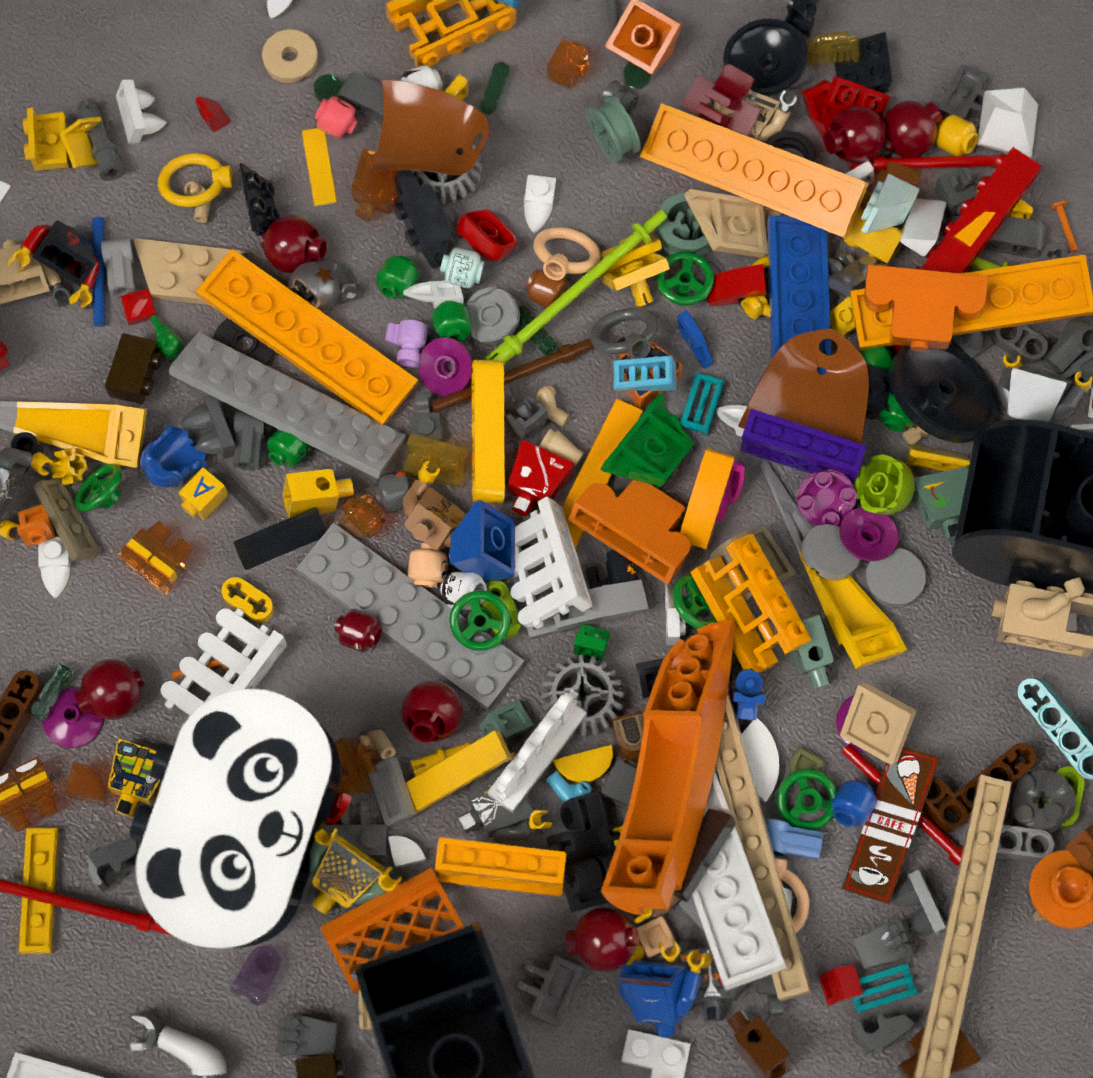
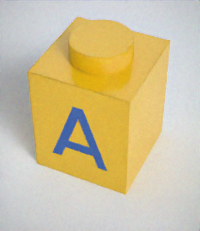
M202 468L178 492L183 502L181 507L190 516L194 517L197 514L202 520H205L228 496L225 485L205 468Z

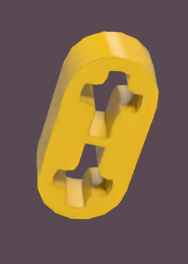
M239 577L229 578L223 583L221 593L229 606L235 610L239 608L245 613L244 616L256 623H265L272 618L274 606L266 594ZM240 586L241 593L246 597L242 599L235 595L231 598L229 589L231 587L237 589ZM253 601L257 605H261L264 602L267 611L265 613L260 611L256 615L255 609L250 602Z

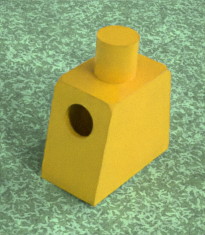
M332 469L288 473L285 476L282 493L287 518L312 508H317L320 515L336 510L338 499L353 496L354 490L351 478L335 480Z

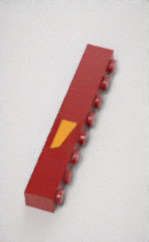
M1014 147L1011 148L1008 154L1003 152L993 166L996 168L990 177L988 175L983 177L976 188L979 191L974 199L969 197L964 202L959 211L962 215L956 222L953 220L949 222L942 233L945 236L939 245L935 243L925 256L928 260L922 267L918 265L915 269L966 273L1037 179L1042 166ZM890 345L889 347L898 352L904 345Z

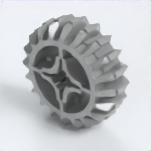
M464 148L457 149L456 153L462 155ZM479 155L473 168L461 175H442V173L411 171L416 176L419 186L426 184L433 187L437 198L440 199V204L444 205L445 199H450L455 204L457 196L465 200L467 197L466 191L474 192V183L480 182V173L482 172L481 155ZM427 177L435 178L438 182L432 181Z
M582 654L579 655L578 663L574 664L573 659L568 657L567 667L558 662L556 664L558 673L554 671L548 672V678L551 681L543 682L542 687L548 692L541 694V700L548 702L543 705V711L549 712L560 696L566 692L569 693L571 689L579 695L581 684H583V691L586 692L584 708H581L579 696L575 700L578 702L577 706L585 712L588 711L590 706L600 704V701H607L600 712L590 717L586 716L577 729H580V736L586 737V729H591V733L595 736L598 735L597 725L607 730L609 724L606 719L610 721L617 720V715L614 711L622 710V704L617 700L623 699L624 692L617 690L622 686L621 680H612L616 676L614 669L605 673L607 668L605 661L599 666H595L596 657L592 656L589 663H584L585 658ZM573 676H577V682L573 687L564 688V691H558L563 682ZM587 676L597 679L604 686L605 690H601L600 687L591 686L587 681Z

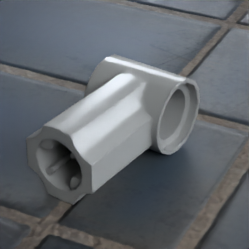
M131 237L102 241V256L104 265L107 267L110 295L121 297L122 295L135 292L132 264L135 263Z

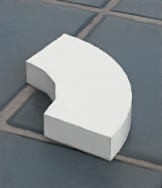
M756 717V720L750 723L741 736L758 798L765 804L770 798L777 782L779 756L772 735Z

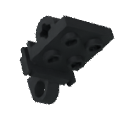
M601 791L573 797L564 802L560 809L561 820L570 831L557 833L546 838L548 847L560 844L561 849L556 851L566 852L563 885L571 913L610 903L601 893V889L616 849L614 841L618 840V835L610 836L609 831L615 828V824H609Z

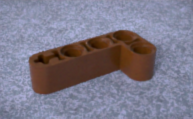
M22 670L16 673L0 699V735H4V742L0 745V773L45 692L40 679L29 670ZM24 685H33L32 689L26 688L25 690H23ZM18 708L20 710L19 715L15 719H6L7 713L11 709Z
M1018 743L1012 746L955 794L939 777L934 776L930 787L936 790L937 798L929 799L926 797L922 811L942 832H956L970 820L973 803L968 800L967 792H976L979 776L990 777V773L996 772L1003 777L1004 781L1011 782L1012 786L1020 777L1026 775L1036 763L1037 756L1034 748L1026 743ZM1024 757L1025 761L1020 762L1012 770L1010 765L1015 758ZM946 810L953 811L958 817V822L949 823L945 820L943 812Z

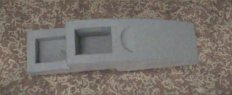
M635 580L588 589L593 607L582 612L571 605L569 606L570 612L565 615L558 612L543 620L544 626L539 629L533 626L527 627L529 638L534 639L589 623L593 625L649 610L643 581Z

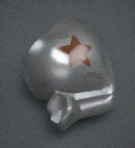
M318 260L301 264L291 275L288 286L291 291L321 312H326L332 308L337 299L341 301L352 300L358 294L356 286L349 282L344 266L336 261Z

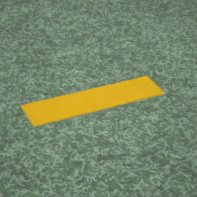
M319 128L302 130L314 206L336 203L325 132Z

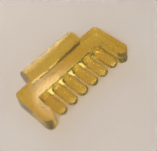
M848 31L814 35V43H807L808 62L806 69H809L811 65L816 66L817 55L819 65L823 64L824 54L825 64H829L830 53L832 63L837 62V52L838 61L843 62L844 51L847 62L851 58L854 62L859 61V40L857 37H849Z

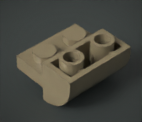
M765 525L749 532L744 530L734 535L710 555L711 559L720 556L726 566L733 561L726 546L735 539L753 534L781 584L791 580L796 575ZM741 566L739 569L747 581L748 577ZM727 576V578H728V580H729L731 586L733 587V589H736V587H735L734 583L732 582L730 576ZM750 590L742 595L746 603L755 600Z

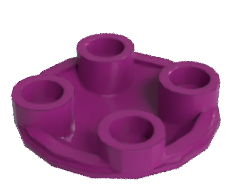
M821 469L809 474L801 482L797 491V505L801 515L817 526L823 524L838 526L856 504L857 493L852 482L843 473L833 469Z

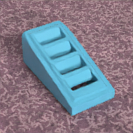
M672 356L615 360L614 390H676V362ZM624 369H629V381L624 382ZM636 369H641V380H637ZM649 369H653V379H649ZM661 369H666V378H661Z

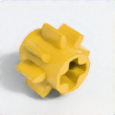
M74 447L55 451L54 456L56 458L53 459V464L49 463L53 474L52 478L62 479V485L83 481L82 474L88 469L84 459L85 455L75 454Z

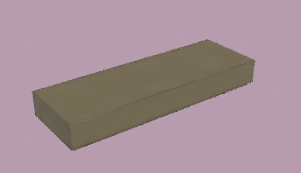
M62 479L38 481L33 488L71 560L95 558L100 551L65 485H62Z

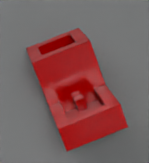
M823 80L801 91L808 116L822 138L824 133L828 132L832 119L843 110L824 103L831 85L827 80Z

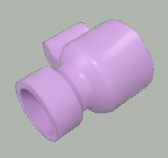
M403 320L400 324L388 323L385 342L402 347L398 351L396 359L399 365L410 368L419 366L421 358L419 350L426 345L428 325L416 320Z

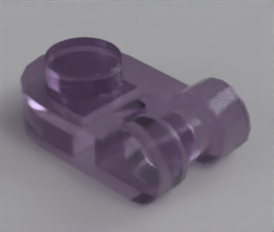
M266 945L253 949L233 982L230 992L237 996L242 994L250 998L249 1002L258 1007L262 1003L281 965L280 957L276 950ZM251 974L260 978L256 987L247 983Z

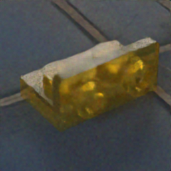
M410 434L407 442L408 457L404 471L407 474L418 476L423 464L426 461H430L426 467L429 473H435L438 467L440 468V472L434 481L460 487L468 464V450Z

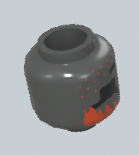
M403 470L381 475L377 479V484H373L378 508L383 507L386 512L402 510V500L415 481V478L408 479L407 473Z

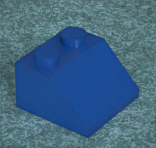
M476 501L451 535L450 564L465 573L473 572L480 575L485 584L490 581H498L515 576V521L484 501Z

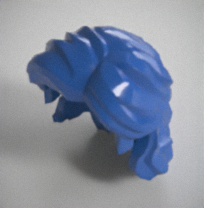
M168 425L159 438L149 442L145 450H143L140 465L147 479L153 485L166 488L178 487L190 478L192 473L207 467L205 462L207 453H203L197 450L196 446H192L195 441L188 438L187 430L183 431L181 428Z

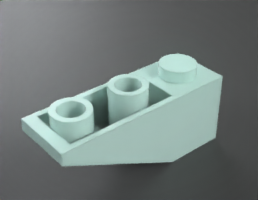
M888 174L884 183L878 181L861 216V219L865 221L861 231L867 234L903 224L917 197L919 188L891 174Z

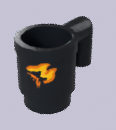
M614 549L606 553L608 579L599 580L597 567H589L585 570L589 589L639 580L635 564Z

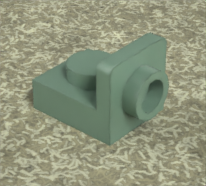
M516 700L491 711L480 724V729L482 730L483 737L494 730H498L504 742L530 731L534 724L519 700Z

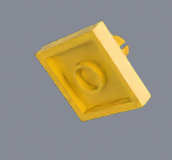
M652 253L613 270H607L600 276L603 284L616 291L630 286L636 306L646 305L645 301L651 303L654 300L646 279L670 268L665 257Z

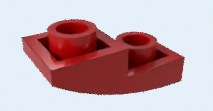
M834 75L824 103L840 109L851 106H864L876 112L882 119L890 96Z
M751 265L715 274L713 288L708 295L709 306L738 303V298L766 295L764 265Z

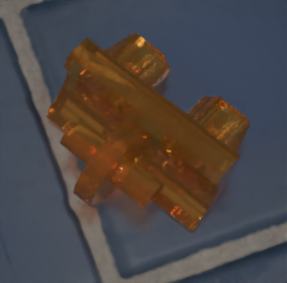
M344 738L335 741L334 743L341 760V768L346 766L349 775L340 779L339 789L341 793L351 796L359 792L365 794L372 792L374 789L364 767L369 775L377 772L373 763L380 757L377 750L368 752L365 745L360 744L356 747L359 754L358 757L351 741L345 742Z

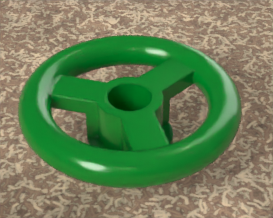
M678 252L666 258L669 267L675 262L683 261L682 270L674 278L665 280L666 271L656 274V282L660 293L668 301L677 305L688 306L701 302L709 295L714 284V274L709 263L700 255L692 252ZM692 262L698 264L704 271V286L695 280L691 272ZM687 279L689 280V282L683 283L680 280Z
M110 463L95 470L80 486L75 497L76 508L86 512L99 506L107 509L115 504L121 494L117 489L122 478L121 467ZM110 472H113L112 475L105 478L104 480L100 479L102 476ZM89 489H90V494L88 495V497H87L86 500L84 501V498H85L87 492H88Z
M688 574L680 577L673 588V602L677 612L686 623L697 629L717 622L714 616L708 621L697 619L704 611L711 610L703 595L699 593L692 575ZM685 586L689 594L682 599V589Z
M483 590L472 591L461 596L453 605L449 619L450 629L455 639L462 646L475 651L489 650L499 645L507 636L510 628L509 610L504 601L497 595ZM479 599L494 604L500 612L501 620L493 619L491 612L487 608L480 606ZM467 603H470L472 611L468 616L469 626L462 632L459 627V615L462 608ZM477 615H482L485 617L486 622L483 625H477L474 618ZM488 628L499 630L488 641L476 642L470 640L476 631L482 632Z
M800 769L794 771L779 786L777 792L779 813L792 827L817 830L828 824L834 817L831 801L836 795L837 789L832 780L818 770ZM806 778H812L821 782L828 791L829 800L821 798V795L816 790L809 788ZM797 781L800 792L796 797V805L789 811L786 805V794L790 786ZM810 794L813 796V803L806 806L803 804V797ZM819 808L827 809L824 815L817 820L801 821L797 819L802 812L811 814L818 811Z

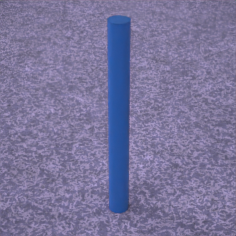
M102 217L92 218L93 252L100 264V269L93 286V325L95 327L105 326V276L101 242L104 241V218Z

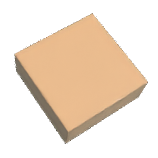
M663 916L637 928L639 942L643 946L648 960L661 954L658 948L660 941H662L666 951L674 946L672 941L674 937Z

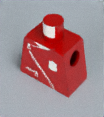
M522 440L508 483L509 492L517 496L511 509L519 515L527 516L533 504L539 506L538 501L548 496L554 500L571 478L574 463Z

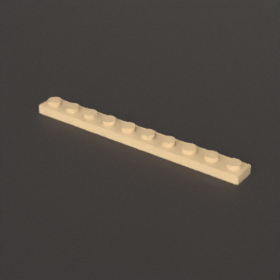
M727 694L716 768L730 813L736 822L735 827L787 967L772 974L778 1000L784 1001L811 993V988L731 696Z
M980 775L978 778L914 1078H949L1011 788V782L984 775Z

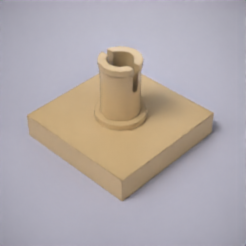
M863 681L856 689L840 736L892 766L898 762L917 710Z

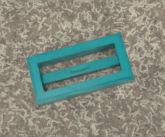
M696 372L680 422L682 429L689 428L691 432L696 433L699 431L702 432V435L708 436L724 380ZM703 381L705 385L694 421H688L699 383ZM711 384L716 385L705 424L702 425L699 422Z
M906 963L859 978L860 985L862 986L900 973L903 975L902 979L863 990L861 996L853 998L852 1001L856 1013H862L917 995L918 992L914 987L912 975L910 976L908 964ZM906 985L908 989L907 991L862 1005L859 1000Z

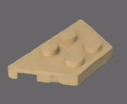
M690 189L685 193V198L713 251L763 258L768 254L767 219L770 215L780 216L783 213L742 197Z
M134 238L135 248L152 298L209 305L196 296V290L231 249ZM235 250L240 255L245 257L244 251Z

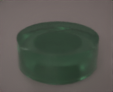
M630 61L625 65L623 78L629 87L641 89L650 83L652 74Z
M331 74L318 77L314 83L316 98L322 102L324 98L329 100L330 97L336 96L342 87L341 81L338 77Z

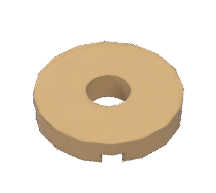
M286 29L276 32L268 38L263 46L262 61L268 74L273 79L282 83L300 82L299 79L307 78L314 72L318 63V51L315 42L308 34L299 30ZM288 52H294L298 55L293 61H286L283 59V56Z

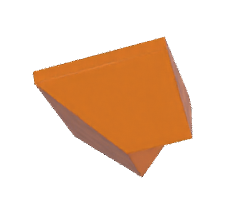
M631 0L605 47L653 75L672 55L681 24L639 0Z

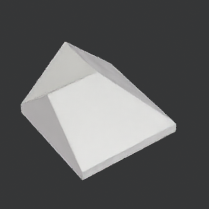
M1025 88L984 92L977 145L1008 153L1014 147L1029 158L1032 157L1038 104Z

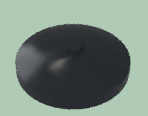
M949 344L947 349L928 348V351H914L910 349L911 346H903L893 357L889 368L891 390L903 412L919 428L938 439L952 443L974 441L978 431L992 424L997 414L995 391L984 370L973 358L953 344Z

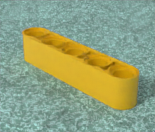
M473 360L471 376L473 503L479 500L485 503H503L505 494L503 360Z

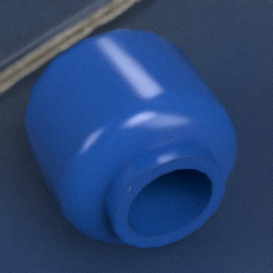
M846 781L841 785L831 801L834 818L846 827L862 826L867 822L877 805V799L872 787L864 781Z

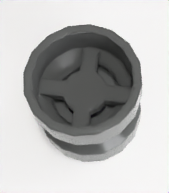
M614 80L603 92L600 104H603L605 97L611 95L622 104L628 115H630L638 103L639 96L632 91H624L623 85Z

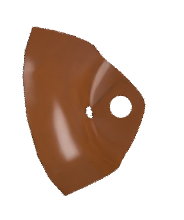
M382 80L383 122L374 162L367 172L415 170L461 175L470 171L490 134V126L485 115L466 102L446 92L420 84L397 80ZM483 133L480 144L473 149L472 145L478 134ZM464 148L463 154L458 155L456 153L457 149Z
M819 329L794 336L783 344L771 359L738 427L745 428L750 411L754 409L862 444L869 392V374L864 357L845 336L834 329ZM824 339L835 341L838 345L837 352L833 355L822 353L819 348L820 342ZM817 367L824 368L827 372L824 375H820L817 372Z

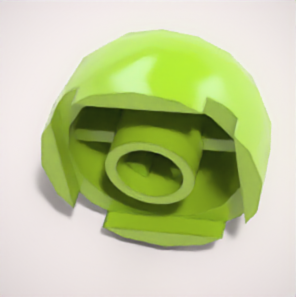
M885 454L873 456L870 458L872 461L867 466L862 465L855 479L856 499L860 500L863 505L861 507L866 511L882 516L895 515L905 509L912 501L915 493V479L911 469L901 460Z

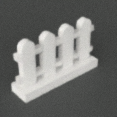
M548 496L538 501L540 512L537 510L531 512L530 519L515 527V576L513 577L519 576L520 581L512 586L511 596L518 602L526 601L527 606L519 612L518 621L525 627L533 626L536 629L544 626L542 621L560 612L562 615L570 612L569 606L571 605L582 612L593 607L563 508ZM538 538V543L523 551L521 550L520 546ZM545 562V568L529 576L528 571ZM552 587V593L536 601V595Z
M239 608L235 612L230 609H221L216 615V620L222 630L217 636L211 633H203L198 638V645L204 652L200 659L197 661L193 657H185L180 661L179 668L182 674L186 676L181 684L178 685L173 681H167L162 685L161 694L167 700L165 707L172 711L176 706L191 716L200 706L216 696L234 690L255 689L287 647L284 636L275 630L268 636L267 634L270 630L262 625L258 629L243 619L245 613ZM230 634L247 644L242 653H239L224 642ZM256 650V651H257L256 655L253 657L252 660H250L249 658L251 657V655H252V654L254 653V651ZM211 658H214L229 669L223 678L206 667ZM236 675H239V677H238V679L235 681V683H234V684H231V682H232V680L235 678V676H236ZM193 682L211 693L205 702L187 691Z
M571 689L569 693L566 692L560 696L487 792L488 796L513 813L587 716V712L577 706L578 702L575 699L578 693Z

